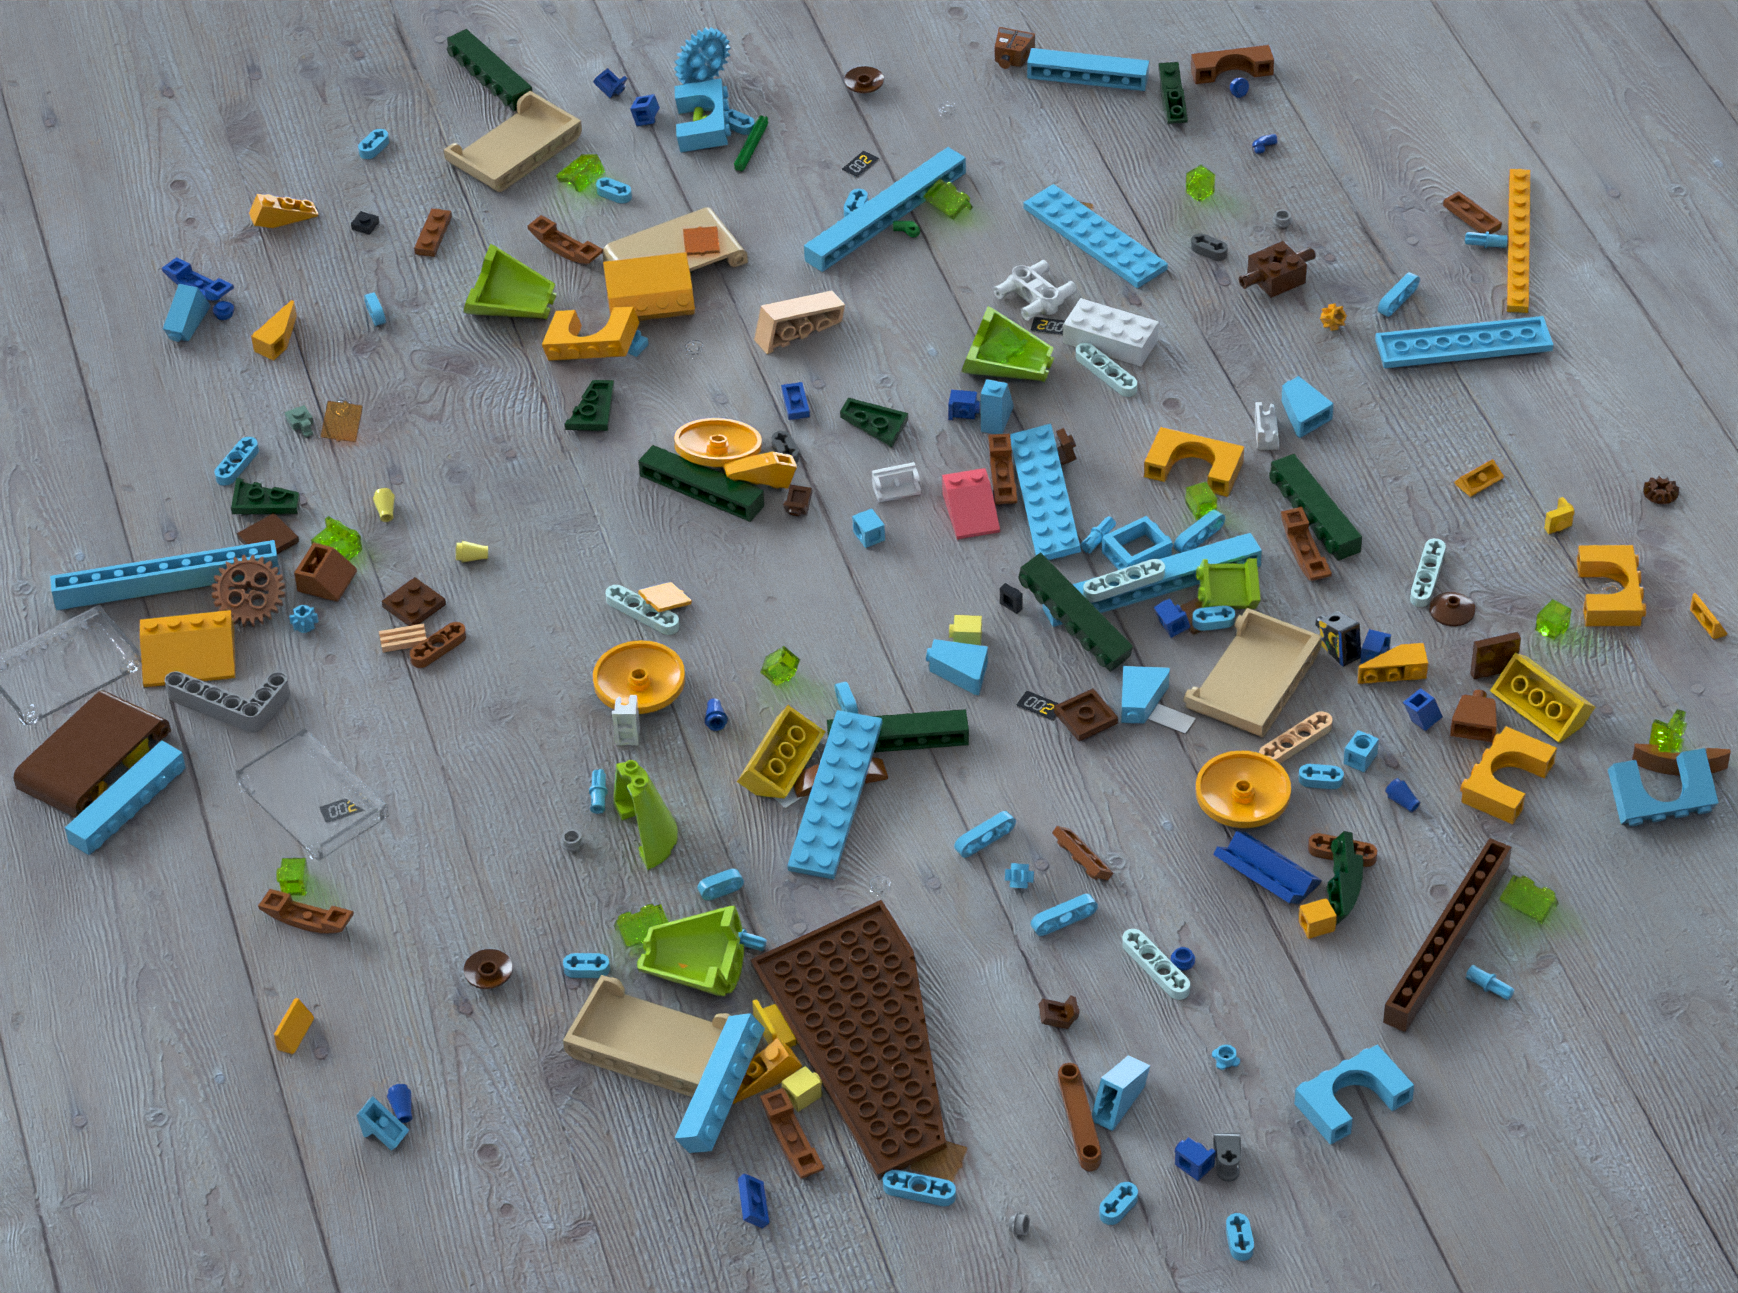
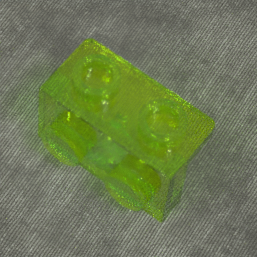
M1677 709L1668 724L1655 719L1652 723L1649 744L1659 745V752H1679L1685 740L1682 738V735L1687 728V723L1685 722L1686 712Z

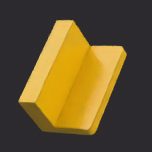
M757 999L753 1000V1016L765 1028L763 1036L768 1045L778 1038L788 1047L795 1046L796 1038L777 1006L773 1004L762 1008Z

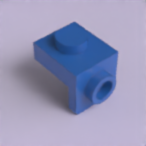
M607 68L594 79L593 83L611 98L615 94L620 95L624 91L628 78L623 76L619 79Z

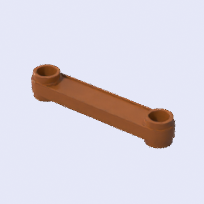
M1065 1063L1059 1068L1058 1084L1078 1161L1082 1169L1095 1171L1101 1164L1102 1152L1083 1080L1077 1065Z

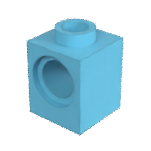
M872 508L852 516L853 532L865 548L885 541V525Z
M1357 730L1345 747L1344 764L1365 773L1378 754L1379 739Z

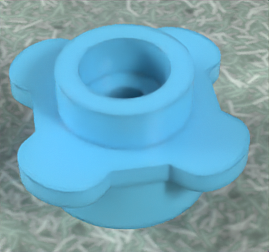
M1221 1045L1212 1051V1057L1217 1062L1216 1067L1220 1070L1231 1066L1237 1067L1240 1064V1059L1236 1057V1049L1231 1045Z

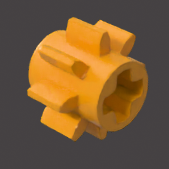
M1336 303L1328 304V308L1321 309L1320 320L1324 324V328L1330 327L1331 331L1338 330L1339 326H1345L1344 322L1347 315L1343 310V306L1336 307Z

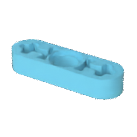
M1408 272L1381 299L1378 305V312L1387 317L1391 316L1416 291L1420 277Z
M242 438L217 466L214 472L216 482L219 485L226 486L232 484L236 477L238 478L259 452L258 442L255 438ZM235 459L242 460L239 463H232V461Z
M1215 509L1211 510L1176 538L1174 549L1179 553L1195 549L1221 529L1225 522V515Z
M1002 811L960 836L954 844V849L962 857L967 858L1008 834L1014 828L1016 819L1007 811Z
M1083 894L1038 913L1033 917L1030 925L1038 936H1044L1091 916L1097 910L1098 904L1090 894Z
M900 1170L888 1171L883 1176V1189L891 1196L939 1206H949L956 1199V1187L949 1180ZM894 1180L898 1181L895 1185H891ZM916 1184L926 1186V1189L922 1192H916L912 1188ZM943 1191H948L946 1192L945 1196L940 1195L943 1193Z

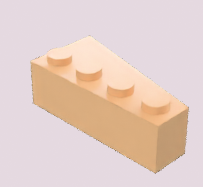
M833 291L762 305L754 341L766 354L772 353L775 347L780 345L782 347L788 346L791 340L798 337L804 339L814 330L820 332L842 322L845 304Z

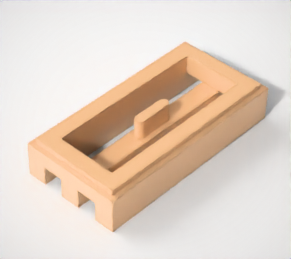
M424 623L379 631L383 653L413 648L427 639Z

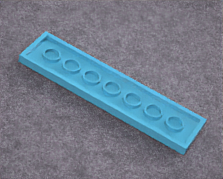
M1054 184L1023 202V208L1137 289L1168 270L1167 262Z
M1543 316L1376 333L1375 341L1384 368L1553 351V342Z
M1047 424L1010 434L1011 447L1036 555L1041 552L1048 560L1082 552L1052 425Z
M836 711L787 865L788 871L835 879L881 731L882 718Z

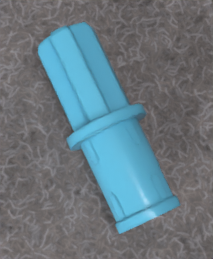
M1467 232L1465 244L1484 246V248L1499 247L1506 249L1507 235L1489 234V232L1485 234Z
M1108 516L1098 527H1093L1090 535L1080 544L1082 550L1089 554L1092 553L1098 544L1102 542V536L1107 535L1116 526V521Z
M602 769L592 772V786L589 789V794L591 795L590 811L595 814H601L605 811V796L608 793V789L605 787L606 774Z
M742 929V932H738L740 937L739 944L764 951L767 943L765 938L748 934L745 929Z
M1472 965L1466 973V979L1481 986L1485 992L1490 990L1506 1000H1509L1514 993V989L1496 979L1495 974H1489L1475 965Z

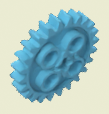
M712 27L709 30L704 28L703 32L698 30L697 36L691 34V40H685L686 46L680 47L682 52L677 53L679 59L674 62L677 64L674 70L677 71L675 76L678 77V80L682 84L714 80V76L719 77V70H724L722 65L728 63L725 58L730 56L727 52L731 49L728 45L730 41L726 39L727 36Z

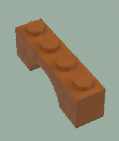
M1269 45L1191 54L1190 70L1195 84L1215 82L1219 74L1228 70H1242L1253 77L1271 76L1274 73V57Z

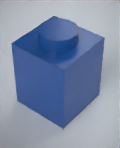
M1421 688L1403 702L1411 721L1424 731L1443 717L1435 698Z

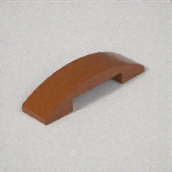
M542 215L527 225L528 230L542 244L571 261L591 263L603 253L602 248L588 240L582 244L557 230V224Z
M1010 434L988 435L995 505L1017 503Z
M1298 507L1281 511V519L1289 545L1300 569L1307 579L1312 581L1331 577L1332 573L1325 557L1320 556L1309 531V521L1303 508Z
M1634 744L1632 760H1636L1638 766L1662 774L1680 776L1676 760L1680 753L1659 752V745ZM1706 748L1711 774L1728 768L1730 749Z
M872 757L865 784L888 779L883 759ZM820 764L800 773L793 785L797 798L810 795Z
M269 889L258 905L261 911L285 924L316 933L342 932L354 915L352 910L333 905L329 910L296 902L292 900L291 894Z
M784 1087L760 1096L777 1141L800 1179L823 1171L824 1166L815 1148H811L794 1114V1107Z

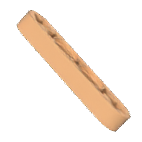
M1323 711L1314 713L1262 746L1259 753L1267 755L1281 764L1328 734L1332 729V716ZM1306 731L1310 733V736L1302 737L1298 733ZM1288 742L1291 743L1293 746L1290 748H1284L1281 746V744Z

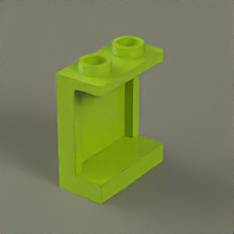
M1248 558L1245 564H1208V559H1203L1200 566H1197L1196 578L1200 580L1198 600L1202 601V608L1215 606H1230L1233 609L1257 608L1261 601L1257 558Z

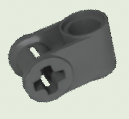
M1214 1133L1213 1146L1216 1151L1217 1176L1223 1181H1234L1239 1177L1240 1133Z

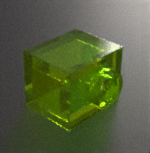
M1202 164L1186 173L1185 192L1199 202L1211 196L1215 192V174Z
M1202 482L1186 487L1185 504L1194 518L1200 520L1211 510H1217V497L1207 482Z
M1552 599L1537 614L1535 630L1555 640L1560 634H1564L1570 625L1572 609Z
M783 646L765 657L760 673L778 686L785 681H790L795 676L800 659Z
M282 858L281 868H277L276 879L280 883L281 892L291 894V896L306 895L309 877L306 858Z

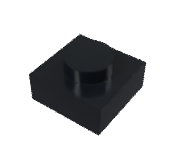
M360 211L351 222V229L370 235L379 224V216Z
M1005 583L1000 587V604L1017 614L1023 609V593Z

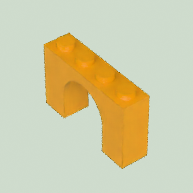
M634 307L613 308L608 323L602 330L590 336L577 337L582 325L576 311H556L542 342V347L548 361L624 357L627 355L640 322Z
M1160 427L1144 461V477L1165 482L1172 466L1177 461L1189 457L1200 458L1212 465L1208 475L1207 492L1229 497L1244 462V446Z
M1579 545L1577 554L1579 577L1610 578L1616 580L1625 588L1614 594H1585L1583 607L1585 626H1641L1642 617H1646V604L1642 603L1644 589L1639 587V584H1641V571H1637L1639 556L1634 553L1633 545Z
M1505 726L1501 734L1497 733L1495 735L1491 748H1487L1484 751L1481 762L1474 765L1470 778L1464 779L1460 787V792H1462L1461 802L1513 825L1524 808L1525 793L1502 784L1492 774L1501 768L1516 767L1545 779L1555 764L1557 748Z

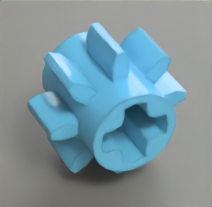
M300 605L294 608V615L289 616L290 624L293 625L294 631L298 630L301 633L314 630V623L319 622L314 607L310 608L307 605Z
M1011 863V869H1005V881H1010L1009 887L1027 889L1028 882L1033 883L1034 871H1029V864Z

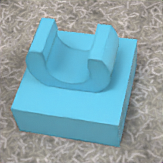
M636 330L627 352L636 357L649 345L648 338L641 336L640 330Z

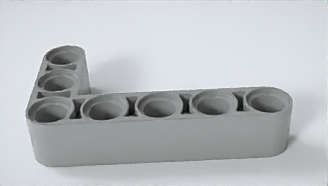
M171 672L165 677L167 695L171 701L251 733L262 730L290 697L288 679L283 672L271 673L249 699L182 672Z

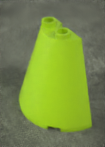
M490 244L474 289L471 288L465 302L464 313L471 315L543 318L547 320L551 310L548 305L554 304L557 293L553 292L555 283L495 245Z
M987 306L961 372L1045 382L1049 370H1046V368L1050 369L1054 357L1051 356L1054 348L992 307Z
M634 760L617 763L613 803L621 820L636 816L642 846L638 847L639 855L647 870L661 864L670 856L671 850L676 845L678 839L677 825L644 768L639 766L637 761Z
M728 906L649 927L647 936L643 940V949L646 953L641 954L637 961L638 971L717 996H725L726 993H731L739 981L744 957V944H739L740 937L738 933L743 930L736 907ZM678 963L686 964L688 966L685 968H681V966Z

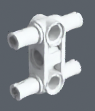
M1041 260L1031 267L1019 265L1013 268L1012 274L1008 276L1007 280L994 287V294L998 299H1002L1004 296L1016 292L1030 305L1021 309V315L1028 321L1040 313L1046 315L1055 314L1058 311V306L1064 302V299L1077 292V287L1073 281H1069L1063 286L1055 288L1041 277L1044 273L1049 272V264L1045 260Z

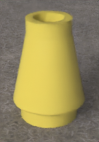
M388 488L376 490L373 496V501L383 522H389L394 518L395 495Z
M466 541L456 543V560L461 561V563L488 559V546Z

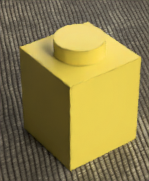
M954 615V624H949V638H953V642L981 646L982 616Z
M806 1066L782 1081V1088L784 1087L797 1112L822 1097L821 1078L817 1073H812Z

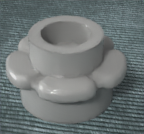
M1281 209L1275 212L1272 222L1278 228H1286L1289 224H1292L1293 219L1289 211Z
M569 829L562 834L561 846L565 850L576 851L584 844V838L581 837L578 830Z
M1017 1212L1009 1219V1230L1013 1232L1015 1237H1019V1235L1026 1236L1030 1228L1029 1216Z

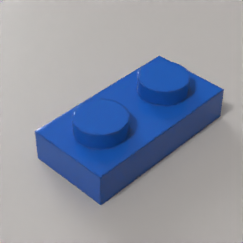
M803 383L781 385L788 420L810 417Z
M744 1173L738 1178L743 1220L763 1229L769 1224L764 1182Z

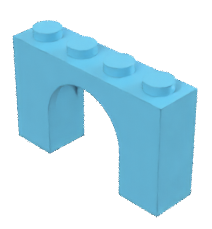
M722 78L674 86L675 101L679 114L694 112L696 107L712 112L704 119L676 124V136L680 153L728 145V136H731L730 126L727 124L730 123L729 102L727 99L729 94L727 86H723Z
M1705 748L1681 752L1676 757L1682 781V791L1680 797L1671 802L1658 801L1645 791L1636 760L1613 764L1608 769V774L1620 823H1629V826H1637L1643 824V820L1652 819V822H1660L1666 820V816L1675 815V818H1683L1689 816V812L1697 811L1698 814L1711 812L1712 808L1718 804V799Z
M1377 1044L1370 1049L1362 1050L1359 1055L1349 1060L1342 1061L1331 1070L1323 1071L1318 1077L1301 1083L1295 1089L1294 1104L1331 1145L1350 1135L1353 1118L1334 1097L1338 1090L1350 1085L1367 1087L1374 1091L1391 1111H1394L1413 1100L1414 1084Z

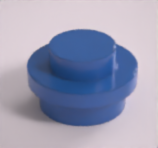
M1236 78L1230 84V91L1237 98L1245 96L1249 90V83L1244 78Z
M221 301L213 307V313L219 320L230 319L234 312L233 304L227 301Z
M1180 947L1172 953L1171 962L1179 970L1185 971L1194 966L1195 956L1189 948Z

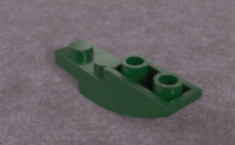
M1179 62L1159 63L1160 92L1167 124L1188 123Z
M1343 831L1332 841L1331 845L1335 876L1327 882V893L1329 894V903L1337 915L1336 925L1346 918L1353 909L1358 899L1363 879V855L1354 854L1353 833Z

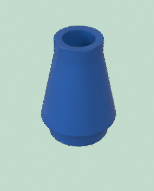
M713 698L707 702L705 724L709 729L719 731L725 727L728 718L721 706L720 700Z
M1399 778L1394 779L1385 790L1389 799L1406 808L1411 813L1421 803L1404 780L1401 781Z
M406 1084L393 1085L388 1089L387 1099L397 1119L401 1123H407L412 1120V1091L408 1089Z

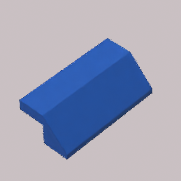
M1236 831L1229 846H1217L1213 854L1288 903L1300 904L1322 882L1320 878L1247 832Z

